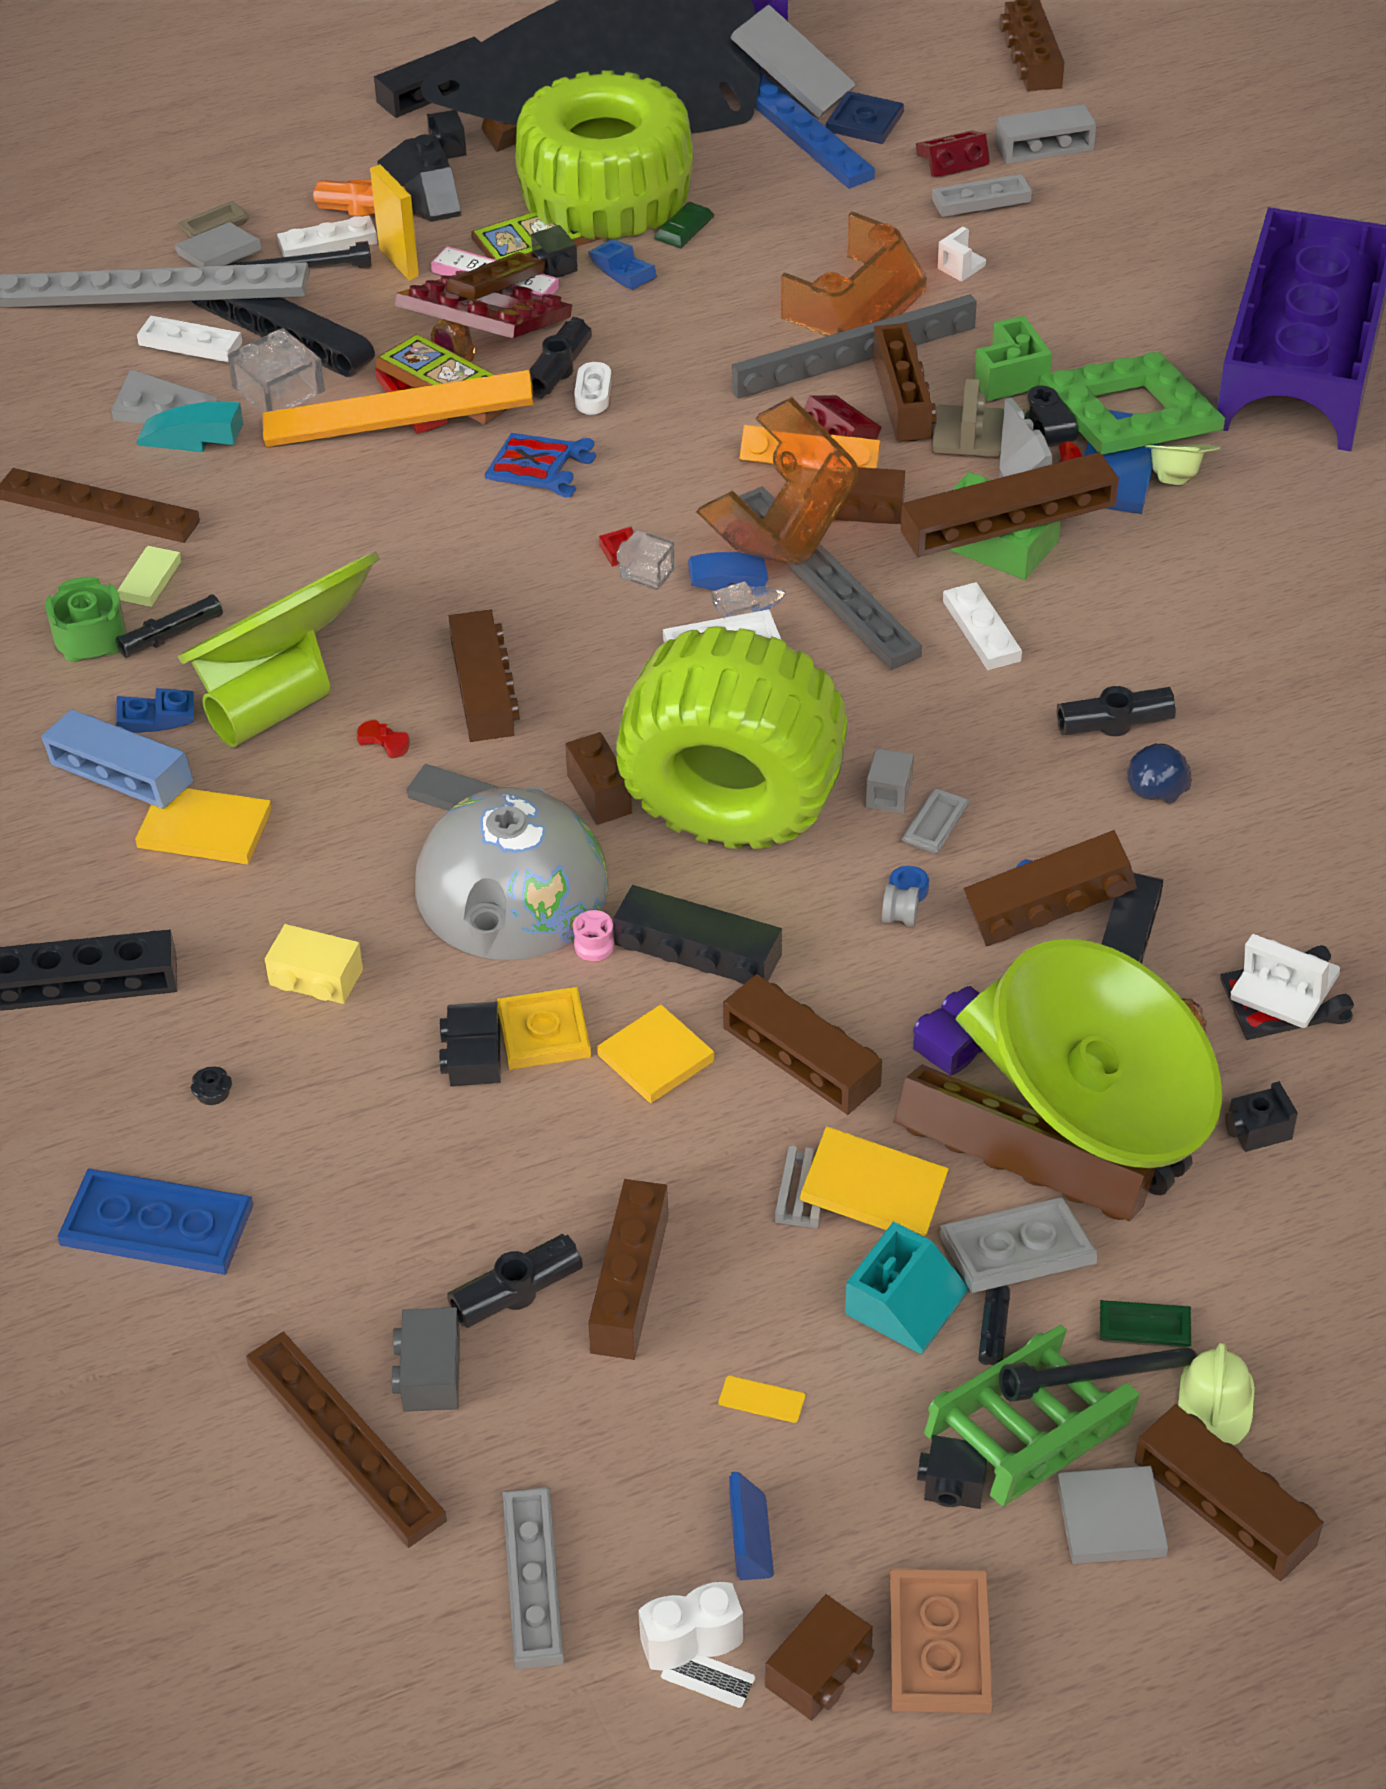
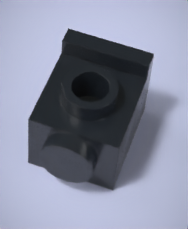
M450 110L427 114L428 134H436L446 158L466 156L465 130L458 112Z
M1280 1081L1271 1084V1089L1231 1099L1230 1109L1226 1113L1225 1120L1230 1135L1234 1138L1237 1137L1244 1151L1248 1152L1292 1140L1298 1112Z

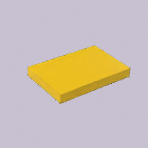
M383 166L371 167L370 173L379 249L408 280L419 277L411 195Z
M186 788L165 809L151 804L135 838L137 848L248 865L272 812L271 800Z
M826 1126L799 1200L887 1230L894 1221L926 1237L949 1168Z

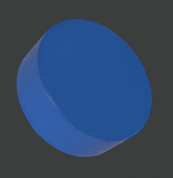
M902 866L895 869L890 875L889 884L896 885L898 889L907 890L910 887H918L919 902L928 895L929 877L921 868Z

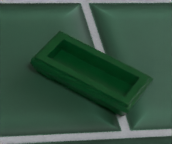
M687 202L658 230L654 239L681 249L714 217V213L707 207Z
M1100 1300V1340L1110 1343L1178 1348L1191 1347V1307Z

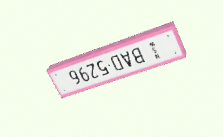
M446 246L431 262V270L436 274L451 276L456 274V271H470L496 260ZM541 273L509 287H528L533 290L532 294L542 296L543 294H554L559 288V279Z

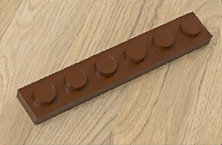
M12 468L0 483V500L181 543L186 542L200 522L197 510Z
M284 1331L246 1355L250 1369L408 1548L447 1522L445 1510Z

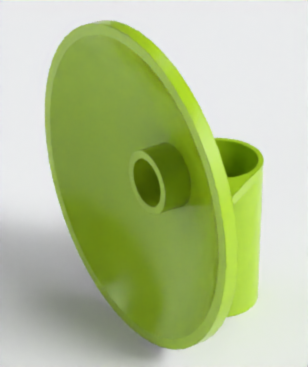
M376 551L272 603L177 656L181 664L189 661L192 662L208 691L203 696L204 711L212 728L225 744L234 748L329 695L330 682L315 634L338 617L358 594L372 565L380 560Z
M1056 939L1034 945L1017 957L1002 977L981 992L955 1019L1049 1125L1075 1145L1105 1160L1140 1168L1163 1167L1177 1163L1202 1146L1213 1132L1218 1121L1222 1104L1221 1076L1213 1048L1199 1021L1180 996L1158 975L1140 962L1113 948L1078 939Z

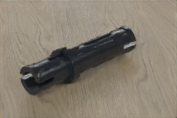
M211 594L160 619H148L143 622L142 627L117 636L116 643L118 649L125 658H128L148 647L154 646L157 648L162 646L166 639L214 617L221 616L223 614L222 606L218 598Z

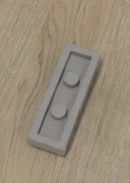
M1022 174L932 189V200L941 217L957 216L974 211H987L1004 206H1017L1018 204L1031 202L1032 190Z

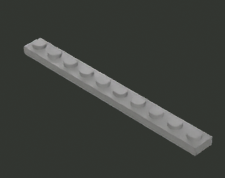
M307 262L0 274V308L305 296L310 269Z

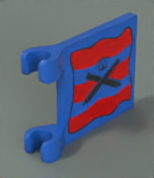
M511 433L486 471L485 478L494 481L546 488L562 497H571L576 487L567 484L573 481L574 475L572 472H560L569 456L584 464L592 463L596 458V453L588 451L594 447V440L582 438L572 442Z

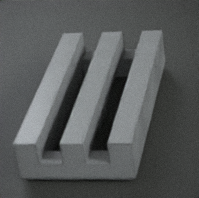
M789 1145L775 1212V1223L818 1229L822 1208L812 1205L810 1217L802 1216L805 1202L799 1200L815 1157L814 1149L806 1148L805 1153L797 1152V1146ZM796 1164H802L793 1214H787Z

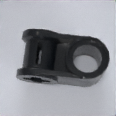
M1041 385L1031 388L1027 397L1030 407L1025 413L1024 418L1025 420L1030 419L1033 422L1032 431L1040 430L1048 447L1057 446L1066 441L1074 442L1078 435L1077 423L1073 414L1068 411L1058 396V393L1049 386Z

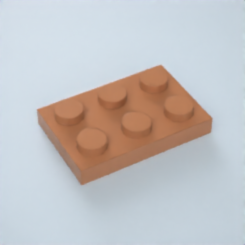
M890 1569L892 1712L991 1713L992 1680L987 1571Z

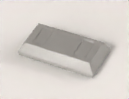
M934 788L902 837V841L908 846L936 855L969 805L970 800Z

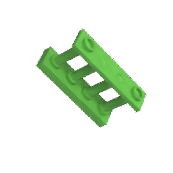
M1061 1324L1045 1334H1036L1029 1340L1026 1346L953 1391L941 1392L933 1399L928 1408L930 1414L924 1434L929 1439H932L933 1435L937 1436L952 1427L995 1467L994 1473L996 1474L990 1496L1002 1507H1005L1127 1427L1131 1422L1140 1397V1393L1128 1383L1123 1384L1111 1393L1109 1391L1102 1392L1091 1381L1066 1384L1090 1405L1079 1413L1078 1411L1071 1412L1045 1388H1040L1036 1394H1033L1030 1400L1059 1425L1049 1433L1046 1431L1039 1432L1001 1398L1002 1391L999 1375L1001 1368L1005 1364L1025 1362L1036 1369L1071 1365L1059 1354L1067 1329ZM984 1406L1027 1447L1016 1454L1014 1452L1007 1453L968 1416Z

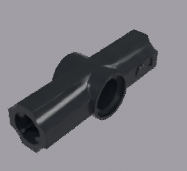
M572 317L570 321H566L556 335L549 336L543 340L542 354L529 370L532 380L533 397L543 399L546 394L552 392L560 380L572 375L574 360L592 337L591 327L583 319Z
M1111 686L1104 689L1099 698L1057 704L1056 714L1061 735L1100 730L1109 736H1122L1130 731L1131 725L1174 719L1176 707L1174 694L1170 687L1132 692L1126 687Z
M561 1234L526 1253L520 1251L504 1253L495 1262L493 1270L448 1292V1302L451 1308L457 1307L460 1325L469 1328L505 1308L520 1310L528 1307L536 1298V1292L582 1269V1258L570 1236Z

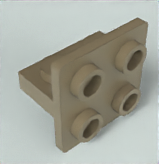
M965 379L963 406H936L937 422L934 427L932 449L934 453L979 455L982 457L1001 456L1004 409L984 407L985 394L978 393L979 379Z

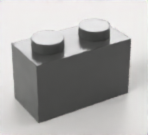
M457 1307L402 1309V1328H394L393 1331L394 1355H401L400 1366H392L393 1394L401 1393L403 1412L458 1409L460 1329Z

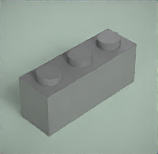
M1085 104L997 117L995 145L1006 164L1094 151L1096 122Z

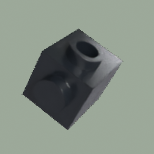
M560 225L531 233V256L545 262L543 274L558 278L578 271L576 243Z
M933 1435L930 1453L921 1452L917 1480L926 1482L924 1500L936 1502L944 1507L964 1506L980 1509L987 1459L966 1440Z

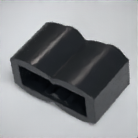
M497 1001L448 1005L447 1018H440L441 1043L447 1042V1049L439 1050L441 1074H449L450 1086L501 1083V1033Z

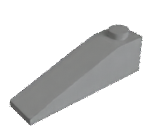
M1013 398L1005 399L999 478L1052 465V454L1040 430L1032 431L1033 422L1030 419L1025 420L1023 410Z

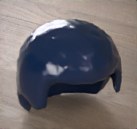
M1154 743L1144 747L1132 757L1127 770L1131 789L1141 798L1151 800L1161 798L1166 803L1171 804L1191 787V771L1186 757L1179 750L1167 744Z

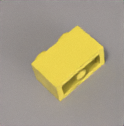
M284 924L265 957L270 986L284 991H294L314 996L319 1000H329L341 1004L346 1002L363 971L359 942Z

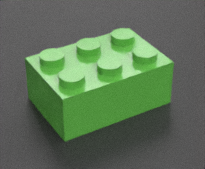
M968 472L953 490L990 480ZM1061 520L949 550L1026 580L1058 543Z

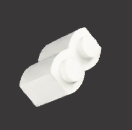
M714 1582L702 1585L691 1591L686 1597L678 1595L660 1597L648 1602L639 1609L640 1640L649 1667L653 1670H668L680 1667L691 1661L696 1655L706 1657L723 1655L731 1652L743 1643V1611L734 1586L729 1582Z

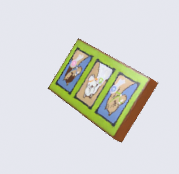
M537 212L471 232L472 239L487 258L498 260L516 252L531 256V233L557 225L552 222L549 225L544 224L538 219ZM574 230L567 233L576 243V247L601 239L595 236V240L586 239L581 236V232Z
M418 334L379 355L376 361L378 369L414 388L495 375ZM508 409L466 416L486 424Z

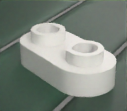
M589 362L578 369L574 392L575 407L578 411L587 415H597L608 407L612 384L611 369L608 365L601 362Z

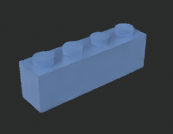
M72 709L41 736L51 765L162 809H165L193 782L188 765L189 761L185 752Z

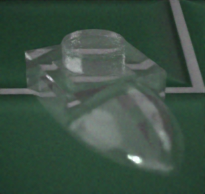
M744 581L712 591V603L721 616L725 618L771 609L782 600L786 591L785 589L765 586L749 588Z

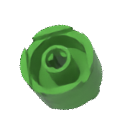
M80 577L63 582L58 586L59 592L52 598L51 595L47 597L45 608L53 642L56 648L64 654L66 660L78 662L86 658H95L105 654L113 655L119 652L116 637L126 634V626L119 593L114 585L109 583L108 587L100 584L99 578Z

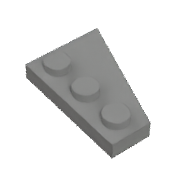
M130 369L111 409L113 421L145 424L148 418L160 412L198 402L218 401V398Z

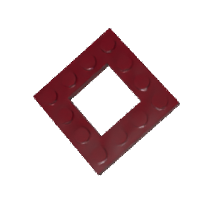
M456 271V274L451 276L443 275L438 280H426L423 285H411L410 289L397 292L395 306L510 338H516L570 318L572 304L561 302L562 298L553 294L535 295L532 294V289L523 286L507 287L477 299V301L462 302L467 300V298L446 291L447 280L468 271ZM488 304L499 306L506 309H499L498 311H495L492 309H488Z

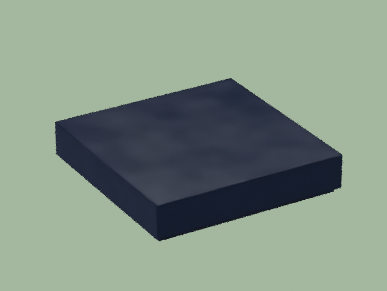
M848 91L827 120L826 128L834 134L883 144L903 115L904 103Z

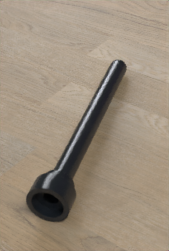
M360 241L355 242L354 246H349L350 249L230 263L225 266L307 262L308 267L351 262L352 265H358L359 268L371 267L372 262L369 242Z
M1180 1348L1036 1369L1025 1362L1005 1364L1000 1370L999 1383L1006 1400L1015 1402L1032 1398L1033 1394H1036L1040 1388L1190 1366L1197 1357V1354L1192 1348Z

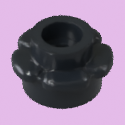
M206 1067L193 1075V1084H191L190 1089L192 1094L201 1103L217 1105L227 1099L232 1087V1079L230 1076H227L226 1070L221 1067Z

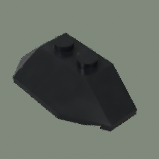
M422 134L416 138L405 139L377 161L378 165L383 166L402 187H405L406 191L411 195L412 210L423 214V218L433 222L461 216L451 166L436 134Z

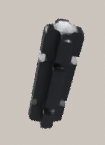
M1007 1285L986 1290L978 1357L983 1365L990 1364L993 1366L1003 1360L1011 1291Z

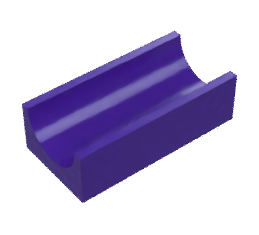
M1268 207L1223 364L1217 410L1225 417L1224 431H1228L1234 415L1246 404L1267 396H1290L1309 402L1320 409L1330 419L1336 430L1338 438L1337 449L1352 450L1386 303V225Z

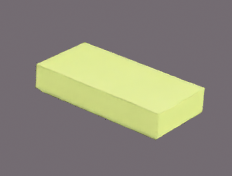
M147 546L118 588L120 600L152 607L182 562L180 552Z

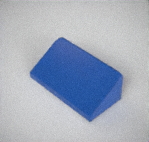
M731 1472V1476H729V1497L737 1577H739V1581L771 1578L774 1575L766 1496L741 1473Z

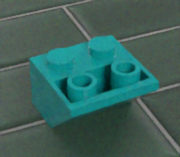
M893 1221L846 1282L845 1314L923 1355L965 1298L969 1288L931 1240Z

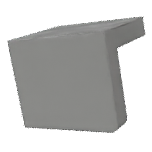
M883 749L875 750L867 778L866 808L904 814L913 780L914 754Z

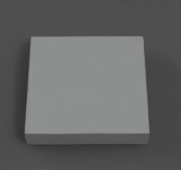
M230 222L175 244L177 255L197 267L225 266L262 250L258 238Z
M1151 1466L1058 1473L1057 1486L1072 1564L1167 1557L1168 1545Z

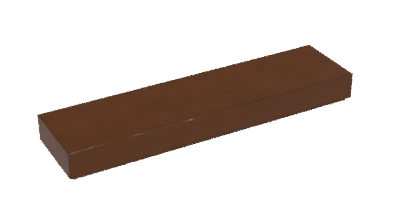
M516 252L447 280L446 291L475 301L543 273L545 262L539 258Z

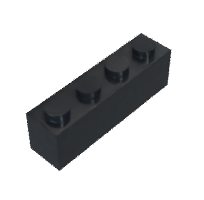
M473 36L375 75L376 102L395 118L432 104L421 93L423 80L459 55L481 43V41ZM450 80L438 85L443 96L458 90L460 87L456 80Z
M635 885L631 886L613 917L615 945L630 951L658 957L667 962H675L695 968L704 973H712L732 979L741 984H745L756 974L769 981L782 956V928Z

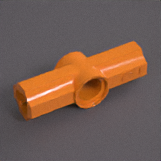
M356 179L347 182L317 181V186L314 190V202L317 203L318 208L348 211L349 215L354 216L375 214L371 180Z

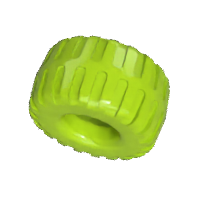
M609 70L601 71V74L596 75L582 72L576 74V78L568 79L563 77L554 81L552 87H542L535 92L534 97L529 98L525 102L517 121L515 163L522 197L525 200L526 206L530 213L537 212L538 219L544 224L549 225L552 222L560 225L566 233H570L571 230L579 231L581 236L590 240H595V236L608 240H617L631 235L634 237L644 234L646 230L656 229L664 225L668 218H672L682 208L689 196L694 149L687 109L682 100L678 99L676 93L666 86L662 87L660 82L649 77L642 80L639 78V75L625 72L624 75H616L614 71Z
M713 626L708 627L702 633L693 629L681 633L677 636L676 640L669 639L656 649L654 655L648 659L632 687L624 706L616 742V760L619 774L625 779L626 789L634 799H642V808L652 817L661 816L666 820L668 828L679 834L682 830L694 834V840L701 843L710 844L711 840L723 842L724 848L741 849L744 844H750L753 849L769 848L774 841L778 844H784L794 840L799 833H804L816 822L841 771L848 720L845 714L846 708L843 697L838 690L834 689L833 679L824 669H817L814 666V660L801 650L797 652L786 646L787 642L773 636L767 638L755 634V631L739 628L738 631L726 630V627Z

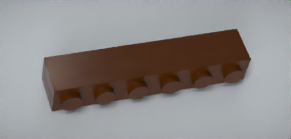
M1100 452L902 503L901 532L919 558L1116 506L1119 477Z
M923 1064L905 1077L894 1123L906 1127L909 1133L918 1137H930L944 1143L945 1147L953 1152L968 1153L980 1158L991 1168L998 1170L1006 1169L1018 1174L1029 1184L1049 1187L1062 1193L1063 1197L1072 1202L1087 1203L1099 1208L1106 1216L1113 1219H1125L1130 1222L1144 1207L1156 1167H1131L1100 1158L1065 1138L1035 1110Z

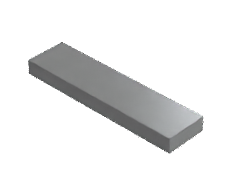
M550 1488L504 1491L503 1507L515 1670L564 1665Z

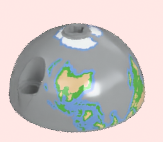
M515 787L494 788L473 794L459 802L433 826L420 851L415 875L417 906L425 923L446 943L465 953L493 960H522L538 957L559 950L573 942L575 939L573 932L575 918L585 911H601L606 902L609 889L608 870L603 851L590 827L574 809L539 787H528L523 790Z

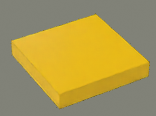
M578 986L497 998L509 1070L591 1058V1048Z
M661 1004L597 1045L598 1056L650 1104L715 1061L714 1051Z

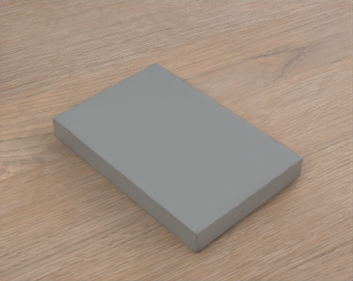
M1063 1197L940 1226V1238L971 1293L1097 1264V1250Z

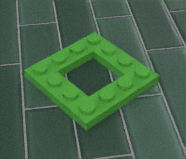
M1149 352L1143 356L1128 359L1118 358L1113 362L1098 365L1088 364L1082 368L1072 370H1057L1052 374L1040 376L1039 386H1049L1058 393L1068 411L1073 414L1078 431L1102 455L1220 431L1224 428L1225 417L1160 352ZM1145 386L1165 408L1162 411L1134 414L1131 417L1116 419L1095 396Z

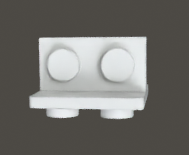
M1252 934L1245 944L1244 972L1231 990V1000L1301 1028H1306L1338 978L1340 967L1319 959L1314 955L1282 945L1275 940Z

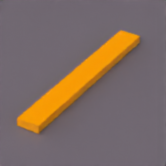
M529 370L263 412L264 443L266 447L534 405L531 374Z

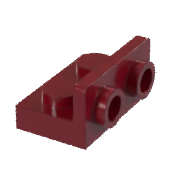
M970 130L915 143L917 156L929 159L931 175L934 177L977 168L990 163L986 133Z
M809 395L799 421V427L805 432L864 439H877L882 428L837 395Z

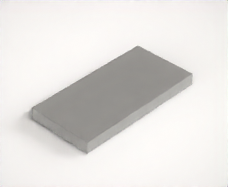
M767 5L741 25L731 36V39L818 118L840 102L848 91L852 92L856 86L855 82L770 5Z

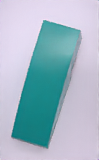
M198 402L160 412L146 420L137 439L138 446L203 452L208 442L234 445L243 426L240 402Z

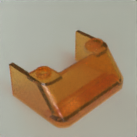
M851 211L848 214L847 257L864 263V265L850 278L836 272H828L818 277L813 283L784 272L781 275V319L824 336H830L903 314L925 293L927 276L897 228Z
M790 397L759 413L755 418L779 442L773 453V464L776 471L786 480L785 485L763 520L733 490L700 506L696 512L736 551L789 565H798L812 557L857 482L859 470L855 460L793 397Z

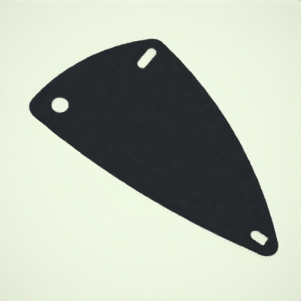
M558 0L490 36L429 75L421 84V93L431 103L477 117L517 125L518 117L525 102L529 98L534 97L535 92L542 87H552L553 82L560 78L567 77L568 79L576 78V74L582 72L596 75L601 74V71L605 70L614 71L616 75H624L625 72L639 75V78L642 80L647 77L660 82L662 87L666 86L673 90L687 109L691 133L747 123L753 117L758 97L761 66L731 39V36L736 29L755 15L752 0ZM450 80H456L460 85L459 89L443 96L438 85ZM727 82L731 86L741 104V108L738 111L732 110L719 89L720 83Z

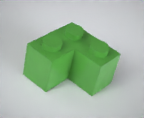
M1025 316L995 322L993 325L992 346L976 349L974 379H979V390L982 394H985L987 401L1029 392L1031 388L1039 386L1041 375L1051 373L1052 353Z

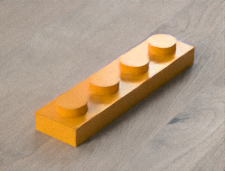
M744 425L739 459L747 462L835 472V466L878 468L881 441Z

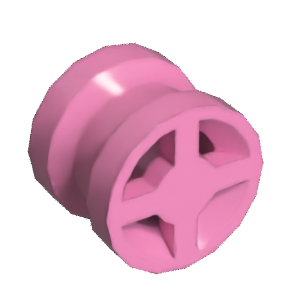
M589 910L579 914L573 922L575 952L579 957L588 961H600L607 958L614 949L612 919L608 914L598 910Z

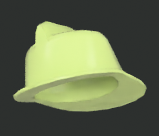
M1209 444L1168 447L1145 446L1151 449L1152 468L1158 474L1159 481L1173 485L1184 484L1190 478L1195 477L1199 471L1204 453L1221 448V446Z
M1219 1343L1216 1349L1202 1352L1192 1361L1190 1366L1184 1368L1180 1379L1178 1406L1188 1414H1194L1199 1417L1207 1429L1224 1443L1227 1442L1235 1446L1247 1436L1252 1423L1255 1389L1253 1377L1243 1360L1233 1352L1227 1351L1226 1344Z

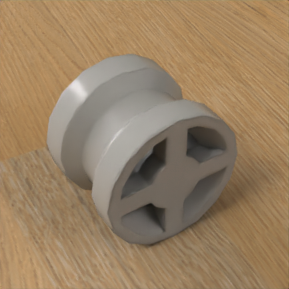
M887 884L883 902L882 923L891 924L894 921H902L906 926L915 927L919 888L910 887L907 890L898 889L896 885Z

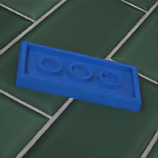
M1109 410L1116 419L1134 415L1132 413ZM1088 442L1084 456L1098 453ZM1160 443L1152 444V445H1153V446H1160ZM1142 446L1103 454V457L1119 477L1116 506L1106 509L1142 514L1153 473L1151 449Z
M88 1168L57 1237L60 1246L226 1275L253 1208L252 1196Z

